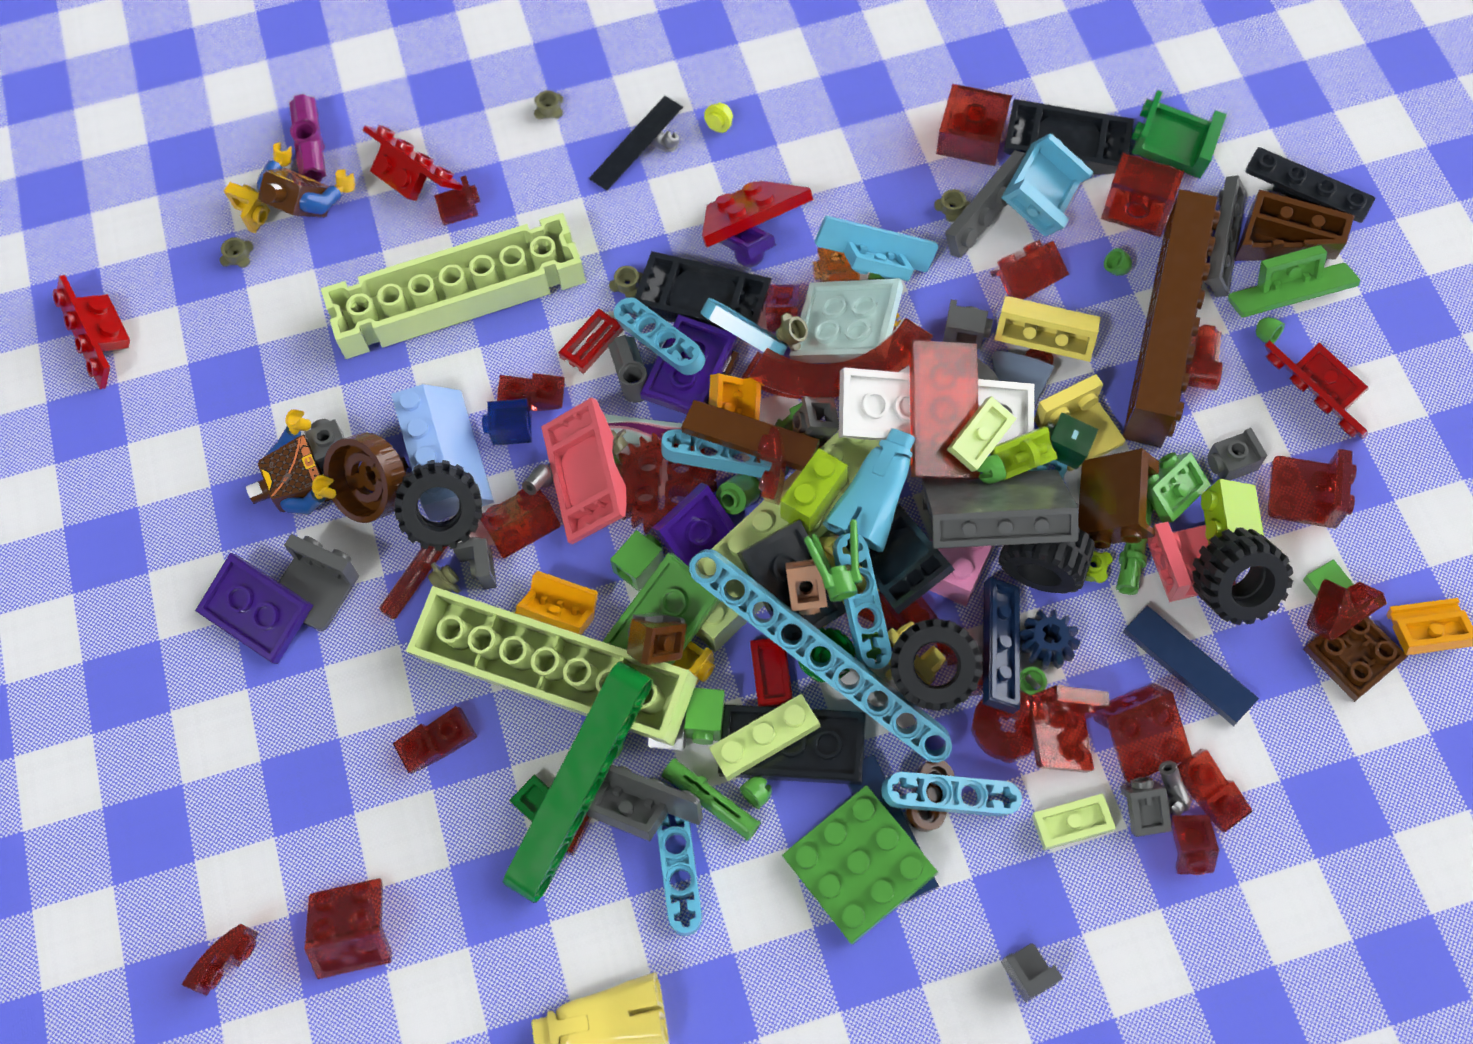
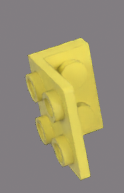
M1097 374L1039 402L1034 422L1039 428L1045 427L1048 421L1054 423L1062 412L1099 429L1085 460L1098 458L1122 446L1125 442V438L1098 401L1103 383ZM1067 466L1068 471L1074 470L1073 468Z

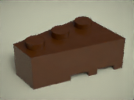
M1259 189L1250 207L1235 261H1263L1321 245L1327 251L1326 260H1336L1347 243L1355 215Z

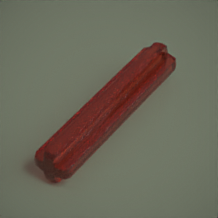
M428 546V550L420 549L380 605L379 610L382 614L391 619L398 617L432 569L431 564L437 562L446 547H443V551H435V547Z

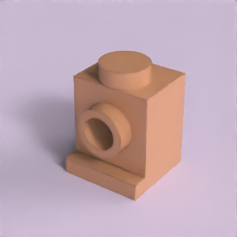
M813 559L785 563L791 610L799 611L800 615H811L819 613L821 607H827L823 580ZM810 581L813 584L812 589L808 592L801 591L799 588L801 582Z

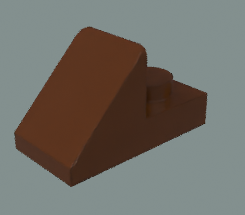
M636 618L632 619L627 647L628 655L645 665L682 659L687 624L676 621L654 623Z

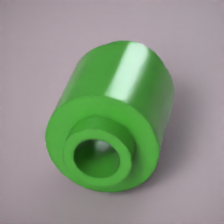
M736 474L718 487L716 498L726 513L738 514L757 501L761 485L756 477Z

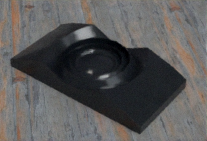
M1014 99L1003 152L1011 155L1016 150L1026 154L1033 142L1048 134H1052L1076 157L1081 159L1093 171V174L1125 172L1134 119Z
M651 251L635 299L667 322H675L677 316L681 315L725 330L700 313L707 299L711 298L758 325L772 278Z
M897 503L892 526L883 552H877L868 548L877 588L897 614L901 613L955 570L937 548H933L930 539L899 503ZM847 540L846 548L850 551V542Z

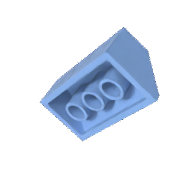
M422 384L392 393L393 403L412 471L416 465H425L430 460H435V463H442V460L450 461V464L454 466L458 464L463 467L466 473L469 472L474 477V481L480 489L482 506L494 503L461 390ZM431 488L420 496L422 507L430 521L434 522L454 516L459 510L457 495L447 488Z

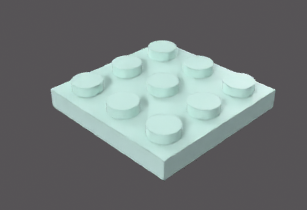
M901 279L810 282L800 316L808 327V336L806 340L800 342L801 348L799 350L790 351L789 356L793 364L885 361L903 291Z

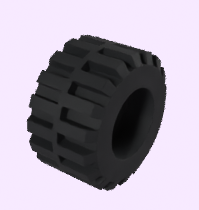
M430 460L425 465H416L412 472L406 473L397 489L395 517L399 522V528L402 533L406 532L408 540L413 544L417 541L420 543L421 548L427 550L428 546L435 547V551H443V547L449 546L451 550L457 547L458 542L462 541L465 543L470 539L469 535L471 532H476L479 519L481 520L482 499L478 484L475 483L474 477L469 472L466 473L462 466L458 464L456 466L451 465L450 461L442 460V463H435V460ZM443 487L457 495L459 510L453 518L445 522H433L421 515L418 510V500L428 489Z
M1078 527L1077 542L1003 545L998 562L1004 572L1028 587L1050 593H1074L1083 587L1095 550V543L1086 532Z
M1243 527L1236 528L1234 533L1228 529L1222 531L1221 537L1213 536L1209 539L1211 543L1207 547L1202 546L1198 551L1201 553L1200 558H1195L1192 564L1196 568V570L1192 571L1193 581L1195 582L1192 586L1198 596L1221 619L1226 622L1230 620L1236 625H1241L1243 621L1247 625L1254 624L1255 619L1259 618L1262 621L1268 618L1270 611L1276 612L1280 608L1278 605L1280 601L1287 599L1289 594L1286 590L1292 588L1293 580L1289 577L1293 574V568L1288 564L1290 560L1262 534L1253 529L1247 531ZM1250 568L1248 574L1240 582L1233 585L1237 576L1245 569Z
M929 619L915 623L899 636L892 650L890 667L896 687L909 702L923 709L940 711L941 709L948 708L949 710L955 708L959 703H964L969 699V695L973 691L975 692L978 687L979 678L982 677L983 660L976 640L972 638L966 629L951 621ZM927 644H945L956 655L958 663L956 674L944 685H928L915 672L914 661L916 654Z

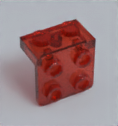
M1338 449L1328 464L1276 456L1271 462L1268 515L1275 519L1336 529L1347 515L1352 514L1354 509L1355 496L1350 494L1351 485L1354 483L1357 471L1356 465L1352 464L1353 451Z

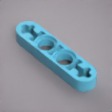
M625 298L617 303L613 312L620 326L680 373L692 375L703 368L705 356L694 341L635 298ZM628 313H635L637 318L634 320ZM648 324H656L651 332L642 333L643 328ZM667 339H676L672 346L661 348ZM684 351V353L692 359H683L681 353Z
M681 429L669 430L662 436L661 454L670 462L770 480L782 479L789 472V467L780 464L772 465L771 461L760 458V463H756L757 457L747 454L750 456L748 461H738L733 456L743 452L684 434ZM674 444H679L678 448H674ZM711 447L718 453L707 456L702 454L700 450Z
M850 533L839 536L833 544V556L836 566L851 565L850 554H844L842 551V547L847 546L848 539L850 542ZM858 534L859 563L862 562L863 568H859V571L865 577L867 586L863 593L845 599L844 604L858 661L869 669H880L890 662L892 651L868 545L865 539ZM864 608L870 609L874 614V623L867 629L861 627L857 621L858 613ZM878 631V637H871L873 646L881 649V654L876 656L877 662L873 658H867L866 652L871 650L870 639L862 640L861 634H873Z
M897 772L886 778L881 787L883 799L887 804L895 808L1001 817L1016 812L1022 803V796L1018 787L1011 782ZM900 781L902 788L913 789L917 787L916 793H907L899 798V793L893 791L892 786ZM929 783H935L942 789L943 797L939 803L932 802L928 798L926 789ZM964 786L973 788L977 793V802L974 806H969L963 802L961 790ZM1003 793L1005 797L1010 799V803L1003 805V802L999 800L987 802L988 796H995Z
M667 814L657 830L668 920L671 928L677 934L690 936L695 934L702 924V910L690 822L676 817L677 825L684 823L685 826L670 827ZM663 826H667V827H670V828H667V829L663 830L662 827H663ZM673 835L682 836L686 840L685 849L678 854L668 852L665 846L669 837ZM678 871H685L691 876L689 887L682 891L675 890L670 885L672 875ZM694 895V900H686L689 913L696 914V918L690 920V926L683 927L681 921H675V917L681 915L680 902L676 901L672 904V898L684 899Z

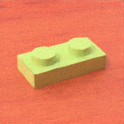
M992 396L988 397L947 450L972 472L978 470L1017 418Z
M1103 793L1032 814V819L1044 851L1110 833L1116 829Z

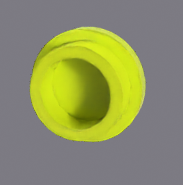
M723 103L711 104L704 112V119L712 130L723 133L731 127L733 113Z

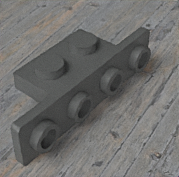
M611 765L586 813L590 818L651 841L667 814L699 825L703 820L700 799L691 792L676 790L664 785L655 778L648 779L633 773L624 766L617 767Z

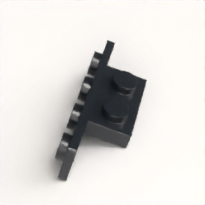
M1261 147L1256 149L1245 169L1247 174L1274 185L1272 190L1296 200L1355 215L1353 220L1359 223L1364 221L1375 200V197Z

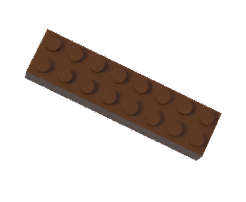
M1179 189L1165 225L1123 430L1125 440L1161 448L1166 436H1173L1176 421L1179 422L1181 419L1184 402H1181L1180 399L1182 393L1186 392L1190 374L1186 373L1187 364H1191L1195 351V345H1191L1192 337H1196L1200 324V318L1196 316L1198 309L1200 310L1205 297V290L1201 289L1203 282L1206 283L1211 265L1207 263V258L1212 254L1216 237L1212 236V232L1217 228L1221 212L1215 210L1218 198L1216 196Z

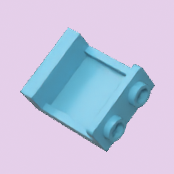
M1048 134L1031 144L1001 198L1046 237L1065 228L1069 218L1064 212L1079 184L1089 179L1093 171L1064 146L1059 139L1052 134Z

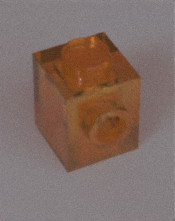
M817 248V261H812L814 280H820V282L860 280V273L851 268L844 253Z

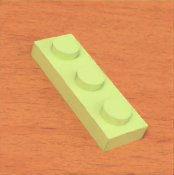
M801 693L713 744L709 749L727 781L821 726Z

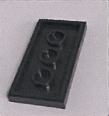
M725 704L721 740L777 707ZM811 709L820 723V728L736 777L753 778L760 776L770 780L862 785L866 713L860 711ZM718 766V775L720 777H725L722 770Z

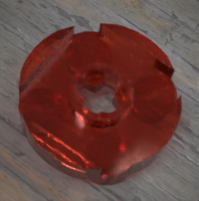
M1020 691V710L1014 714L982 704L983 698L980 700L973 714L971 732L978 746L987 755L1005 763H1013L1016 760L1028 757L1036 750L1044 735L1042 710L1032 697ZM1003 718L1007 721L1013 718L1016 721L1014 728L1017 731L1013 733L1002 731L1000 729L1002 724L999 722V719Z

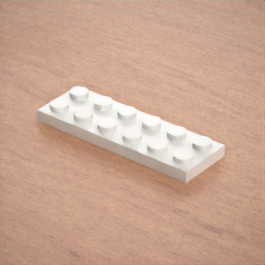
M843 368L840 370L839 438L886 440L890 430L894 428L916 438L914 443L950 446L984 400L992 396L1017 418L998 442L1000 444L1034 430V384Z

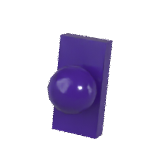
M755 226L719 242L734 251L735 258L740 265L750 268L757 266L763 260L765 251L776 246L773 235Z

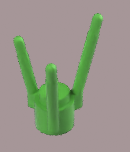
M855 519L850 521L851 571H847L845 565L831 568L818 536L814 533L811 535V538L806 536L804 542L822 577L830 601H841L855 596L858 593L855 584L862 582L859 571L857 521Z

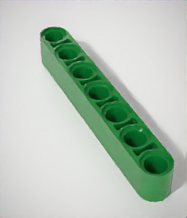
M622 661L617 662L609 672L504 876L503 884L533 903L538 902L549 887L652 687L653 679Z

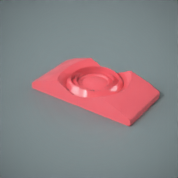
M591 397L541 426L565 533L570 544L588 537L626 515V485L615 465L612 453L614 436L597 400Z

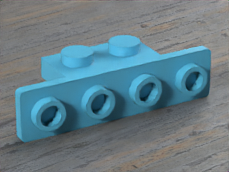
M832 216L824 217L814 241L817 247L844 253L851 268L860 274H868L870 272L879 274L885 279L900 278L905 281L910 280L914 270L927 272L939 248L934 241Z

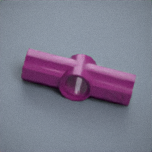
M305 94L295 95L289 101L292 122L290 134L294 140L298 173L321 182L326 177L323 154L325 144L320 132L317 103L314 97H309Z

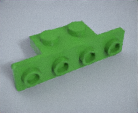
M1321 245L1261 261L1257 286L1230 293L1228 301L1240 317H1247L1357 287L1360 284V278L1346 263L1324 268L1327 251Z

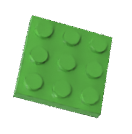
M867 785L782 854L786 862L852 945L938 874L935 867Z

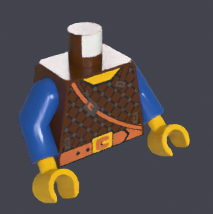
M280 142L273 145V160L268 161L257 180L258 200L294 216L327 217L328 210L342 197L341 192L349 193L355 189L354 173L346 176L345 169H339L335 172V186H327L292 170L282 168V166L291 164L292 148L289 147L287 151H281Z
M292 409L287 413L285 418L287 427L265 457L259 460L258 467L263 479L246 486L247 493L253 504L271 498L280 512L309 515L323 502L330 501L336 496V490L329 488L334 479L323 475L322 470L315 461L307 438L304 434L301 435L300 430L308 431L311 428L310 420L302 418L305 414L304 411Z

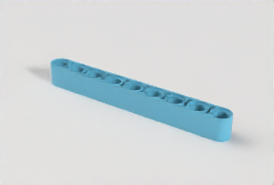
M705 549L692 558L689 565L691 577L720 601L923 758L930 762L938 763L949 757L952 751L949 733L944 726L914 703L909 702L899 691L798 613L792 611L789 606L719 552L713 549ZM708 557L715 562V574L707 576L699 571L698 562L700 558ZM732 579L741 581L745 587L744 595L741 597L729 595L726 590L727 582ZM758 602L769 603L774 611L773 616L768 619L759 618L755 614L754 606ZM788 624L799 626L802 631V637L796 641L786 639L782 632L783 627ZM817 646H824L830 651L831 657L826 662L818 663L811 657V650ZM852 668L858 672L859 679L854 684H845L839 678L840 672L844 669ZM876 690L884 692L888 696L887 702L882 706L871 705L867 699L871 692ZM903 713H910L916 717V722L910 728H902L896 723L898 716ZM939 735L945 740V743L938 750H930L925 746L927 738Z

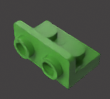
M1172 452L1158 460L1159 474L1148 476L1147 498L1162 523H1171L1176 520L1211 486L1192 452L1179 455Z

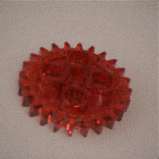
M652 433L651 442H647L642 436L639 437L640 446L638 448L629 443L628 450L630 454L627 455L620 452L618 455L621 464L615 463L626 485V515L622 519L626 520L632 517L631 525L633 528L643 523L645 534L678 504L672 502V498L676 496L686 497L700 483L708 485L712 492L717 491V482L714 481L717 478L716 470L668 461V481L665 483V506L662 510L658 509L660 504L659 486L662 484V462L664 457L661 454L662 440L658 439L656 433ZM674 444L673 447L678 448L679 444ZM703 448L702 450H700V452H701L702 454H704V455H705V448ZM647 464L656 466L651 471L641 469ZM679 466H685L689 468L686 472L678 473L674 471V469ZM643 494L653 496L649 501H640L638 499Z

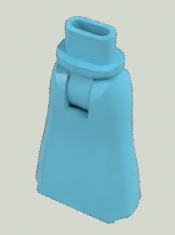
M892 428L886 440H880L878 443L880 447L876 446L866 456L851 484L824 520L823 525L825 528L841 536L850 533V521L855 519L857 521V532L865 539L868 548L877 552H883L892 526L897 503L907 478L910 459L913 455L910 450L916 440L914 436Z

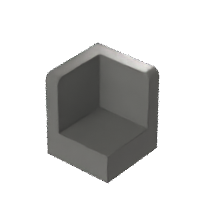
M1029 944L1018 952L1009 954L1001 961L1025 1003L1058 984L1063 979L1055 965L1050 968L1048 967L1034 944Z

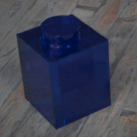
M527 399L487 402V414L482 415V426L484 434H489L493 445L532 443V414Z

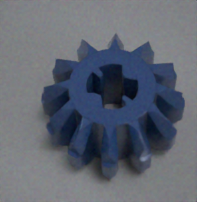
M1055 609L1051 610L1049 617L1040 610L1036 613L1035 619L1029 617L1025 620L1024 626L1026 629L1020 631V640L1024 641L1020 650L1021 653H1032L1028 660L1030 664L1035 663L1039 659L1042 661L1041 666L1043 670L1048 668L1050 662L1059 669L1062 668L1064 660L1069 662L1073 660L1075 656L1073 650L1078 649L1080 640L1075 638L1078 633V626H1067L1070 620L1069 615L1064 616L1060 620L1057 618ZM1050 636L1054 640H1052L1051 643H1048L1044 640V638L1047 639V637Z

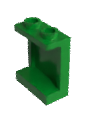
M1157 90L1153 99H1146L1139 116L1143 117L1144 120L1142 123L1138 121L1131 139L1136 142L1132 153L1201 178L1212 160L1227 114L1215 110L1209 121L1160 103L1163 92Z

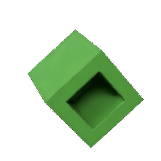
M636 530L610 559L613 572L637 591H640L664 559L662 544L652 535L648 534L645 537Z
M694 688L686 710L685 734L687 739H692L693 743L710 745L713 744V741L721 740L725 707L724 690Z

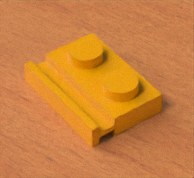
M1458 598L1389 607L1386 616L1392 620V628L1406 656L1473 647V625L1465 610L1460 609Z

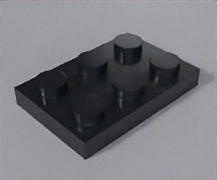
M800 520L791 522L737 553L748 575L790 608L785 563L812 560L804 542V538L808 534ZM803 581L799 588L803 592H808L812 589L813 584L810 581ZM825 589L827 607H821L820 612L816 614L800 615L817 629L822 628L846 613L843 601H830L827 589ZM763 602L770 617H772L774 613L772 606L767 602ZM788 624L782 629L784 637L790 641H796L802 637L800 627L795 624Z

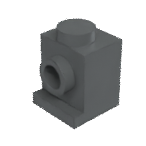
M951 299L943 343L981 349L983 337L990 338L993 319L987 318L988 311L979 310L973 306H956L957 300Z
M804 396L801 399L802 406L793 415V431L819 439V446H823L839 430L834 398ZM825 415L826 421H821L822 417Z
M319 419L311 424L310 430L304 432L315 461L323 473L324 459L328 449L336 441L345 438L335 419L331 421Z
M1252 428L1246 429L1242 434L1214 443L1207 455L1211 471L1218 474L1219 478L1224 480H1233L1259 470L1268 456Z

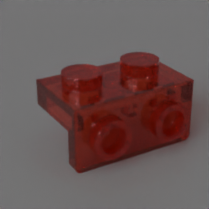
M1040 239L1024 246L1023 254L1015 257L1013 253L998 260L997 264L999 267L990 271L992 277H1000L1009 297L1023 300L1069 275L1054 240L1041 243Z
M521 489L515 496L500 504L489 507L486 512L482 513L480 520L502 558L510 556L560 527V522L550 502L540 489L534 495H530Z

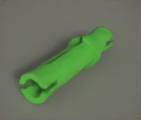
M1147 498L1146 523L1151 525L1154 508ZM1148 538L1142 539L1139 543H1125L1124 551L1119 555L1121 566L1116 590H1119L1122 594L1135 595L1139 591L1142 568L1147 563L1145 549Z
M676 758L672 759L661 775L662 778L667 779L680 790H686L700 799L701 806L744 837L746 841H749L760 827L761 822L759 820L757 821L733 801L707 783L708 779L705 776H697L678 762Z

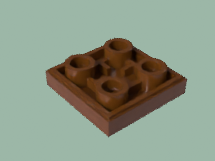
M1357 605L1353 606L1303 649L1354 702L1408 657Z

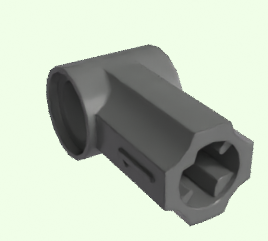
M626 335L616 337L612 343L608 344V348L623 396L629 402H642L644 400L641 399L640 393L648 378V374L643 365L635 338Z

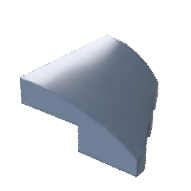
M994 351L992 363L998 381L1034 384L1035 410L1054 366L1028 356L1005 351Z

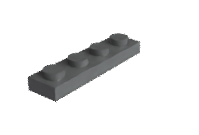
M1015 150L945 232L950 255L961 258L975 244L976 239L986 227L992 224L1002 208L1007 205L1001 197L1022 162L1025 153Z
M1239 175L1226 177L1224 190H1221L1219 193L1221 212L1215 230L1216 239L1210 256L1211 265L1206 285H1210L1215 297H1226L1229 295L1247 197Z

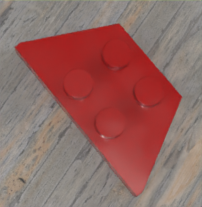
M754 181L747 183L743 186V189L732 194L727 193L718 196L714 202L706 206L702 231L705 247L708 248L812 201L811 189L809 187L775 182Z

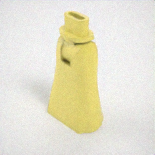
M653 972L604 991L574 999L557 1008L556 1014L552 1010L547 1012V1017L533 1019L532 1032L534 1044H669L661 986L657 973Z

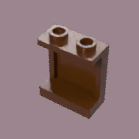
M1143 448L1088 459L1082 463L1078 527L1086 532L1089 538L1094 541L1095 548L1105 549L1109 548L1111 544L1122 542L1134 544L1141 542L1142 539L1155 536V529L1146 523L1148 476L1159 474V461Z

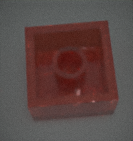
M952 84L939 130L936 154L995 166L1008 119L1012 95Z
M1123 153L1113 178L1101 219L1161 237L1185 171L1175 169L1169 165L1148 161L1139 156Z

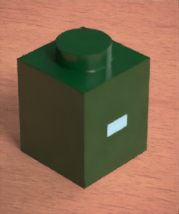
M1062 412L1054 423L1048 421L1045 426L1049 429L1050 442L1058 458L1056 461L1077 470L1087 458L1099 429Z

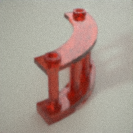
M903 318L897 327L894 325L893 332L872 350L854 359L831 364L805 363L787 358L766 348L762 354L756 353L741 378H750L761 384L762 391L785 398L802 399L804 396L812 398L839 397L841 369L854 368L899 372L912 363L925 349L933 335L908 318Z

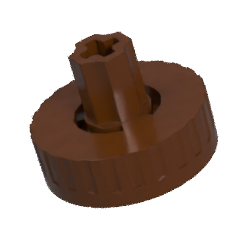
M363 432L333 443L326 453L323 471L324 476L334 479L329 488L336 490V496L332 499L336 507L353 521L369 523L395 512L397 489L409 467L405 457L400 456L384 438L374 433Z

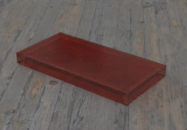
M913 340L909 342L910 431L916 440L911 448L913 454L911 457V477L978 479L980 472H977V470L972 472L947 450L978 410L977 344Z

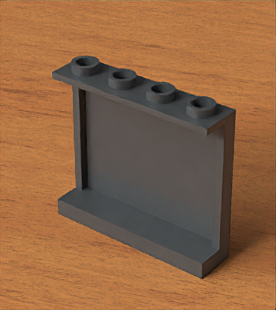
M1058 470L1026 471L992 484L981 481L979 478L980 474L922 476L923 510H928L930 514L933 548L1078 541V506Z

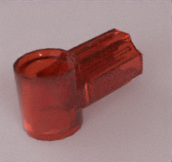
M1204 324L1198 328L1196 337H1192L1191 345H1195L1192 362L1190 365L1187 364L1186 373L1190 374L1188 382L1190 387L1214 391L1218 389L1222 375V362H1219L1222 332L1217 330L1216 326Z

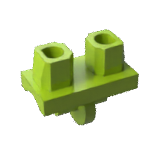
M1044 426L997 444L990 453V455L997 454L1001 458L1006 470L1005 479L1058 459L1050 442L1049 429Z

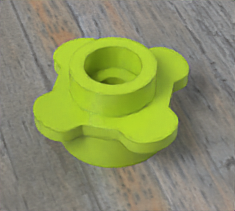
M1094 551L1091 562L1096 563V567L1089 566L1085 578L1086 581L1103 583L1107 580V567L1113 561L1112 556L1108 552L1099 553Z

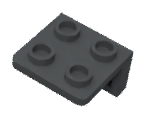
M291 534L284 546L294 559L279 583L314 605L303 623L318 631H324L330 625L359 578V574L351 564V557L337 549L330 552L323 549V545L309 536H305L302 539Z

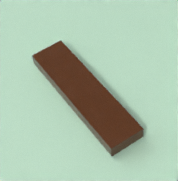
M693 400L681 426L682 433L799 471L805 468L819 447V439L697 400Z

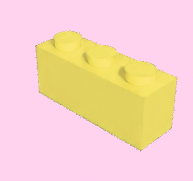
M1005 296L994 340L1090 362L1099 332L1100 317Z

